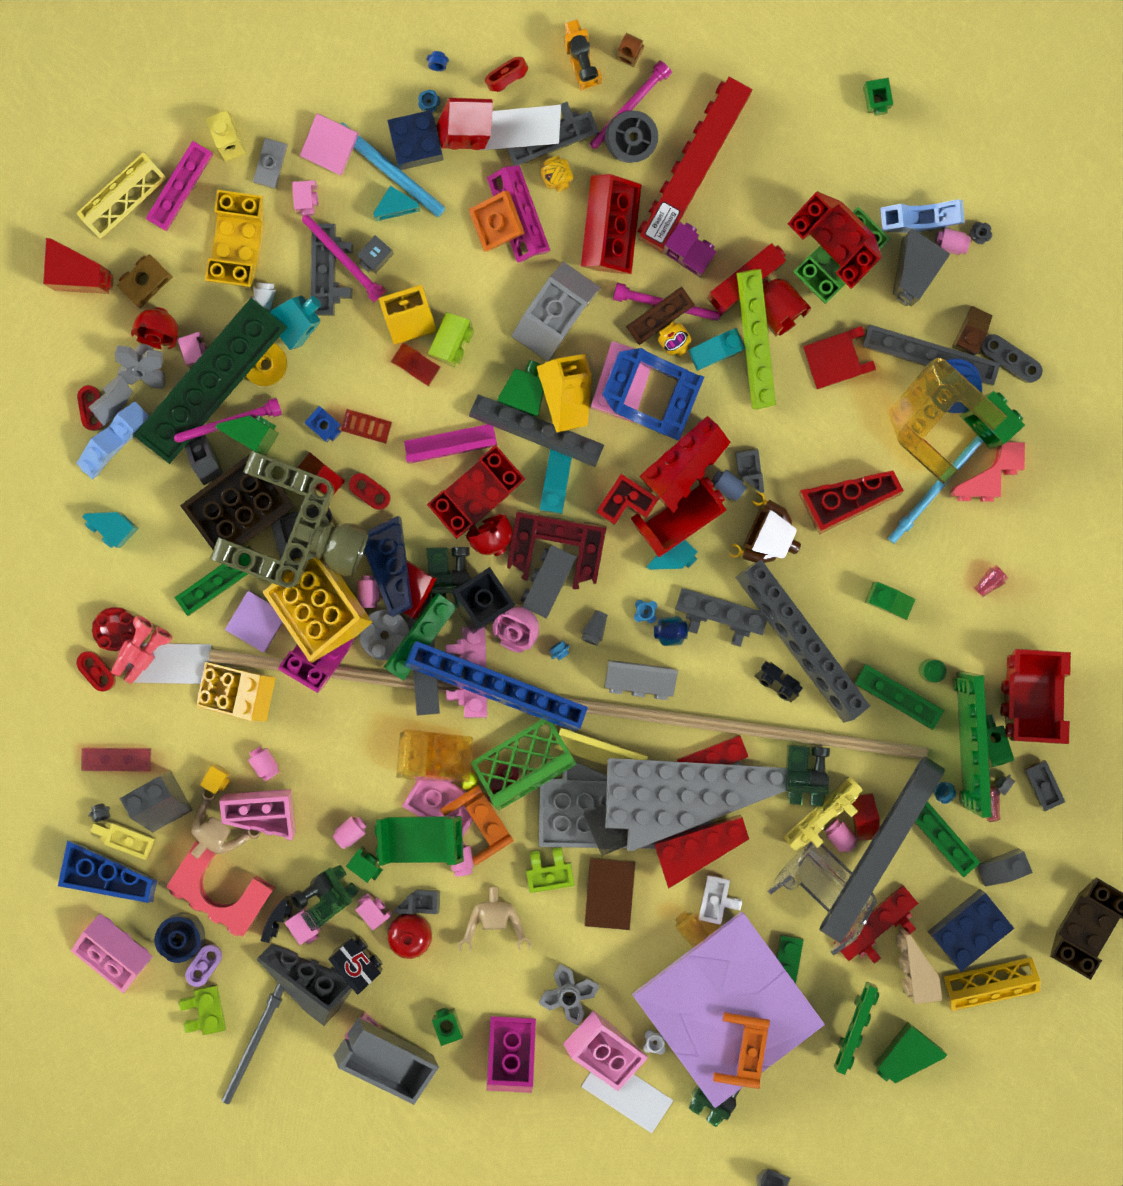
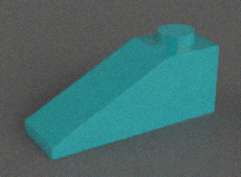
M551 449L540 511L563 514L572 458Z

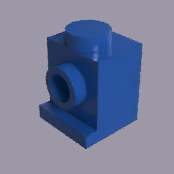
M320 406L304 422L327 443L329 440L333 442L341 434L339 429L342 425ZM323 421L328 422V428L325 430L320 427Z

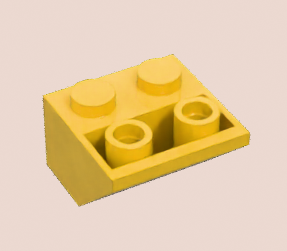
M422 284L378 298L394 345L437 332Z

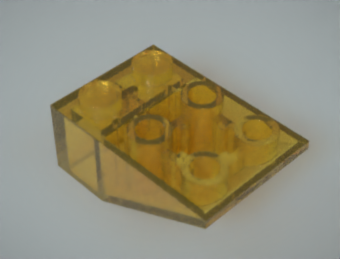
M410 729L402 731L399 738L396 778L422 781L469 782L473 737Z

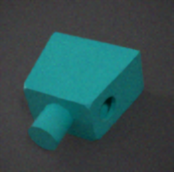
M303 296L294 297L270 311L287 326V329L280 335V338L289 350L301 347L320 323V318L315 311L321 307V303L315 296H311L308 300Z

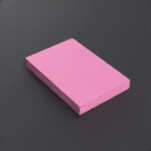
M425 767L402 806L419 817L443 816L440 809L467 791L462 790L461 787ZM463 805L447 815L461 816L463 837L473 821L465 806Z

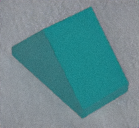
M390 185L373 214L376 221L420 212L418 202Z

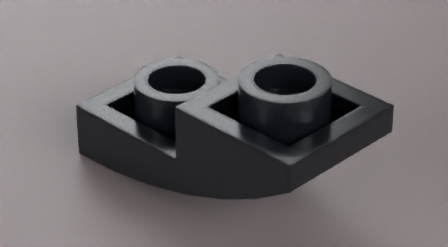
M286 896L271 913L264 927L261 942L270 943L273 937L276 938L279 931V924H276V921L283 923L286 917L291 916L293 904L289 903L290 896Z

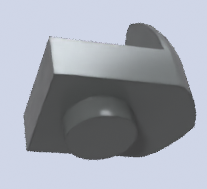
M767 1168L756 1176L757 1186H788L791 1177Z

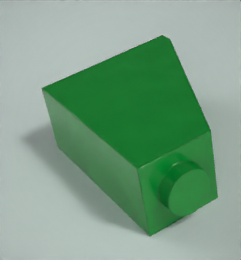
M907 1022L874 1065L878 1069L877 1074L886 1082L890 1079L897 1083L944 1059L947 1054L941 1047Z

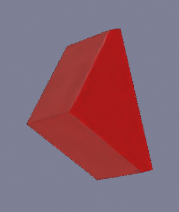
M311 452L297 467L330 481L334 486V494L345 482L342 477ZM322 483L317 486L323 493H327V486Z
M873 793L859 795L852 803L858 810L853 815L857 842L872 840L880 828V818Z

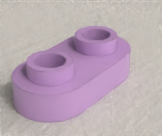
M207 944L199 951L186 970L185 977L190 985L194 987L202 986L210 978L222 960L223 954L219 946ZM212 951L215 954V958H209L208 952ZM200 970L202 977H197L195 971Z

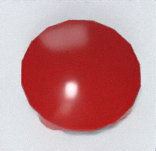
M118 607L107 608L97 614L92 623V634L98 646L108 651H119L126 640H133L136 631L133 625L134 616L129 611Z

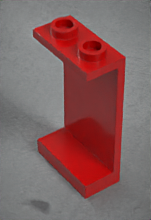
M707 476L700 481L698 480L700 486L692 490L686 499L681 498L677 503L678 509L674 513L666 508L646 523L638 513L631 517L640 534L658 557H661L727 511L722 503L725 501V498L718 489L713 490L715 487Z

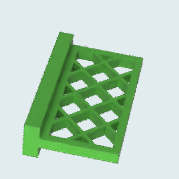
M543 719L470 762L491 798V802L498 811L577 765L554 724ZM548 723L551 728L549 739L538 737L539 728ZM523 737L532 738L529 751L518 748L519 741ZM536 740L548 742L545 755L533 752ZM551 743L560 745L564 753L558 757L548 756ZM505 748L513 750L510 763L498 760L500 751ZM517 751L528 754L525 766L513 764ZM532 755L543 758L542 766L538 769L529 767ZM485 760L492 761L493 765L490 774L481 772L478 764ZM497 763L508 765L505 778L494 775ZM512 767L524 769L522 778L518 781L509 779ZM493 778L504 781L502 790L496 794L490 788Z

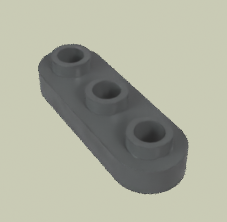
M991 334L985 337L980 348L985 357L994 362L1001 363L1000 366L1023 382L1033 383L1040 379L1043 370L1038 361L998 335ZM991 342L996 343L997 348L995 350L990 348ZM1010 354L1016 357L1015 362L1009 360ZM1029 367L1034 368L1035 373L1033 375L1028 373Z

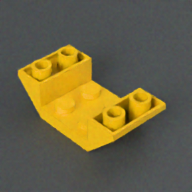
M217 190L214 213L217 215L212 257L207 260L205 281L251 287L258 268L264 225L263 196Z

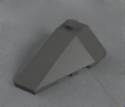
M271 944L257 958V961L299 1006L323 1026L339 1011L353 990L336 968L324 967L318 964L319 961L313 959L311 961L299 957L297 953Z

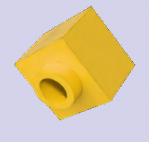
M213 764L210 766L200 786L214 794L219 793L220 790L224 792L230 783V779H228L230 772L217 764Z

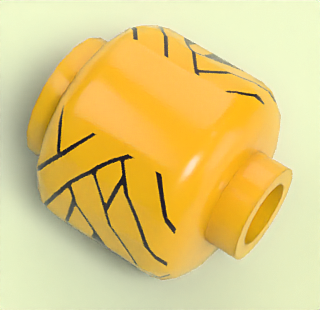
M555 156L543 162L544 166L541 168L540 173L548 189H556L557 192H561L570 187L568 183L573 180L574 175L566 159Z

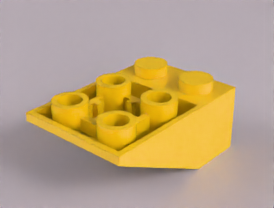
M586 354L556 358L537 366L539 379L556 433L588 426L592 374Z
M205 662L196 706L250 721L266 722L276 677Z

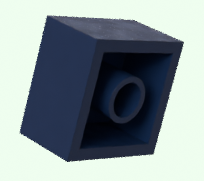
M432 110L387 120L400 170L444 160Z

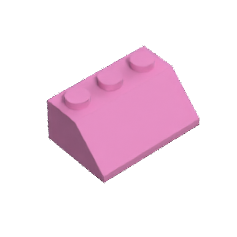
M612 341L590 409L634 423L616 414L602 396L618 352L635 349ZM641 363L639 364L625 399V405L638 410L651 368Z
M101 914L83 931L71 952L123 994L153 957L145 947L138 945L131 939L128 933L121 931L109 918Z

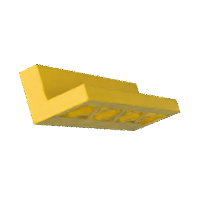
M1032 957L943 977L951 1011L1040 992L1041 983ZM1029 966L1032 974L1023 976L1017 973L1020 967ZM1003 971L1010 976L1007 980L1001 981L995 978L997 972ZM979 976L987 979L985 985L980 986L972 981L975 977ZM960 981L965 986L962 990L953 991L950 983Z

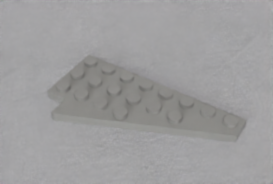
M609 758L607 764L605 828L628 829L627 851H634L785 792L787 788V768Z
M576 762L577 765L563 772V778H553L540 786L539 847L627 848L628 829L605 828L606 774ZM708 821V822H705V823L700 824V825H698V826H695V827H692V828H690V829H687V830H685V831H688V830H691V829H694V828H698V827H701V826H704V825H707V824H710V823H713V822ZM654 843L641 847L644 849H656Z

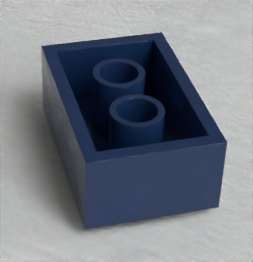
M979 889L927 932L953 964L962 972L1015 928L983 890Z

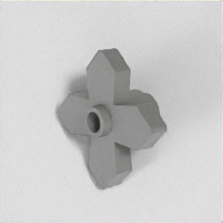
M141 344L134 350L127 346H117L115 359L116 362L123 365L119 368L118 375H121L127 384L132 385L137 380L142 379L150 387L164 388L166 381L165 373L159 370L163 364V353L161 351H156L146 344Z
M560 963L554 973L558 988L545 990L539 1000V1004L548 1010H553L560 1006L564 1007L566 1019L579 1025L585 1014L580 1000L594 998L599 989V983L590 978L575 983L572 969ZM566 992L574 993L571 997L565 995Z

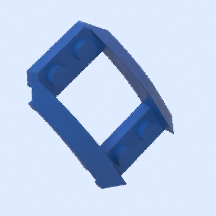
M643 348L620 351L616 356L602 396L616 414L679 441L704 376L697 375L657 357ZM640 363L677 380L662 420L653 418L624 404Z

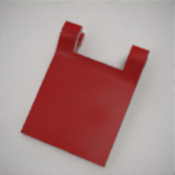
M862 326L803 346L817 390L876 370L874 361L860 365L852 340L865 335Z

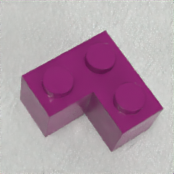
M680 222L664 245L663 253L700 278L717 251L714 250L715 246L707 240L700 241L698 239L699 234L696 233L697 229L689 223L684 225Z

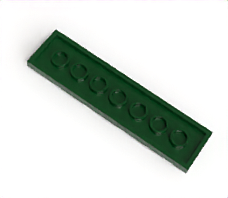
M251 296L155 408L142 426L135 432L134 436L170 464L191 440L177 443L174 440L175 434L203 426L287 329V326Z

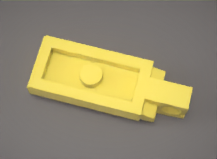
M107 821L106 825L98 822L93 823L90 831L101 836L100 841L104 842V845L143 860H148L156 840L152 836Z

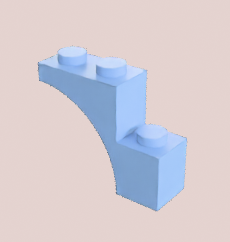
M136 402L118 412L109 427L91 438L76 464L91 479L97 477L112 457L135 437V432L142 426L149 415Z

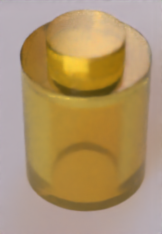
M684 911L675 919L677 921L675 927L692 948L700 944L709 935L707 929L693 912L687 913Z

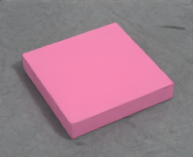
M317 113L300 156L338 175H343L359 132Z

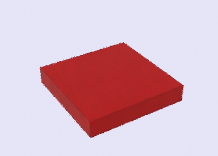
M407 560L413 608L403 613L413 619H417L436 578Z

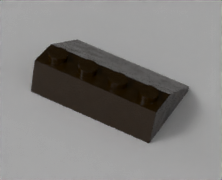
M249 455L180 505L212 550H214L218 537L243 546L295 507L283 487L243 472Z

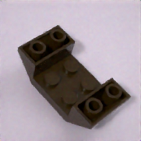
M1097 877L1078 894L1058 928L1050 957L1091 980L1102 962L1098 955L1119 919H1123V892Z

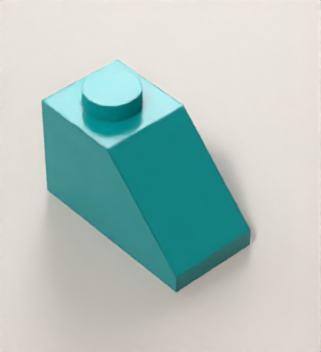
M734 328L689 349L688 352L696 370L699 371L735 356L743 351L745 346L737 328Z
M684 540L661 557L656 555L646 567L649 570L683 569L684 566L689 568L698 559L695 557L698 551Z

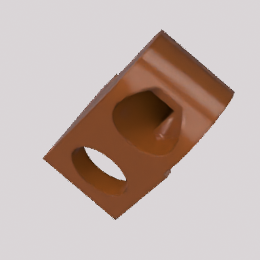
M626 32L618 48L616 59L635 67L644 49L643 40Z

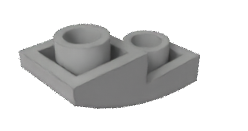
M118 375L102 388L105 394L88 407L103 426L122 409L133 392L121 375Z

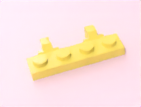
M849 777L783 838L795 851L807 845L810 841L818 848L824 841L817 834L821 832L828 821L841 814L844 810L851 817L858 812L852 803L858 798L863 789Z

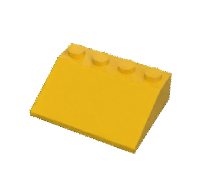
M315 557L308 561L302 579L297 586L286 588L272 583L263 591V594L311 663L355 638L373 623L343 578L326 565L324 558L318 560ZM287 570L283 574V579L287 583L292 582L294 573L291 570Z

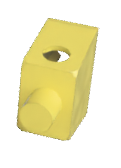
M226 110L206 118L216 147L225 162L246 154L229 111ZM235 145L230 149H225L228 146Z

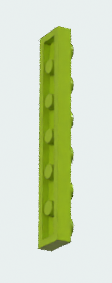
M753 269L737 273L751 403L752 409L758 410L776 405L762 273L761 269Z

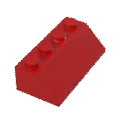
M612 174L591 176L581 267L602 272L632 274L642 184Z

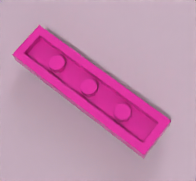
M194 141L191 142L147 215L146 219L166 232L168 231L212 158L213 153Z

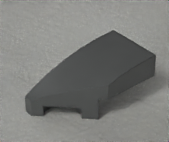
M758 448L735 451L738 475L759 492L764 493Z
M417 889L394 909V913L438 914L440 909V890Z

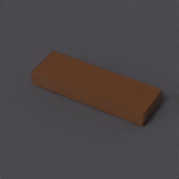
M681 286L626 325V328L640 345L691 309L695 304Z

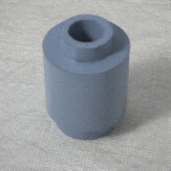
M726 469L723 472L719 470L712 479L714 489H718L729 500L737 501L746 489L743 481Z

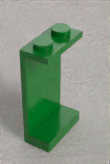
M461 816L384 817L376 820L375 835L378 841L376 857L379 860V866L389 863L447 862V865H457L464 862Z

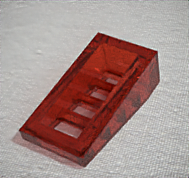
M347 409L341 431L386 444L392 422ZM352 417H357L354 429H350ZM365 419L366 421L363 428V432H360L359 427L361 424V420ZM372 421L375 422V424L373 427L372 434L370 435L368 434V430L370 423ZM383 424L381 437H377L379 425Z

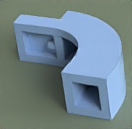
M960 199L931 205L910 206L897 204L880 208L882 231L908 233L912 228L917 232L931 231L965 223L963 200Z

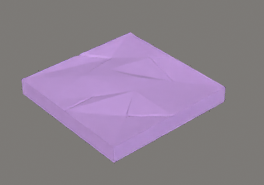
M743 912L737 914L632 993L633 997L714 1108L743 1087L713 1082L714 1072L737 1076L745 1026L722 1021L724 1012L770 1020L762 1072L825 1025Z

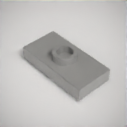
M267 138L264 139L253 180L255 184L276 189L288 147L287 144Z

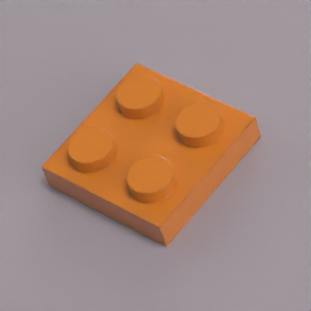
M503 191L468 209L484 252H489L525 234L509 191Z

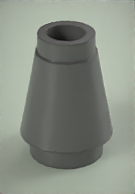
M595 610L581 632L583 634L581 639L598 646L599 642L603 641L608 615Z

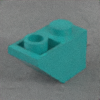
M120 512L86 513L82 516L87 521L85 523L86 527L94 533L98 531L103 536L101 540L110 548H113V546L121 548L139 529Z

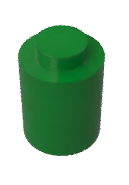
M926 659L919 666V674L926 681L937 683L946 676V666L939 660Z

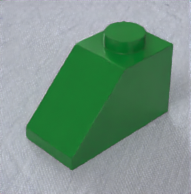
M873 582L865 603L907 620L916 599L882 583Z

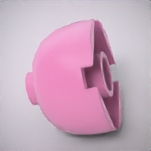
M514 606L498 616L492 625L495 637L498 635L501 639L500 644L508 650L517 653L523 652L525 649L529 650L539 635V622L536 616L528 609L520 606Z

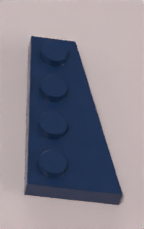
M399 516L368 530L369 536L364 549L391 617L413 608L402 519Z

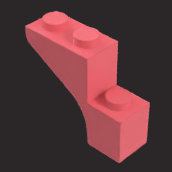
M1006 442L1004 445L998 446L993 464L987 470L953 487L951 497H957V501H971V497H980V502H994V498L1001 497V472L1003 471V475H1017V471H1022L1025 468V442Z

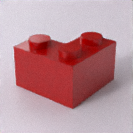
M620 474L597 509L596 514L615 525L626 507H629L646 519L659 498L623 474Z

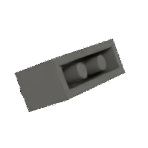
M551 545L550 549L545 547L540 558L544 562L540 570L535 568L530 580L534 583L530 590L525 589L520 600L524 602L522 607L547 619L576 556Z

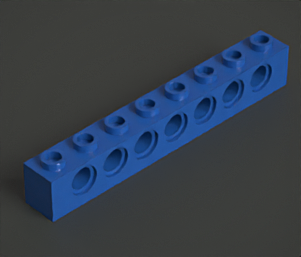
M417 641L412 645L405 663L407 668L574 732L581 729L588 707Z

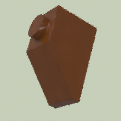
M971 306L952 348L971 355L978 354L988 333L993 315Z

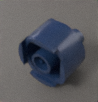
M189 913L173 914L161 923L155 933L154 943L156 950L170 962H185L202 948L205 941V930L197 916ZM180 933L184 940L181 941L180 938H176V935Z

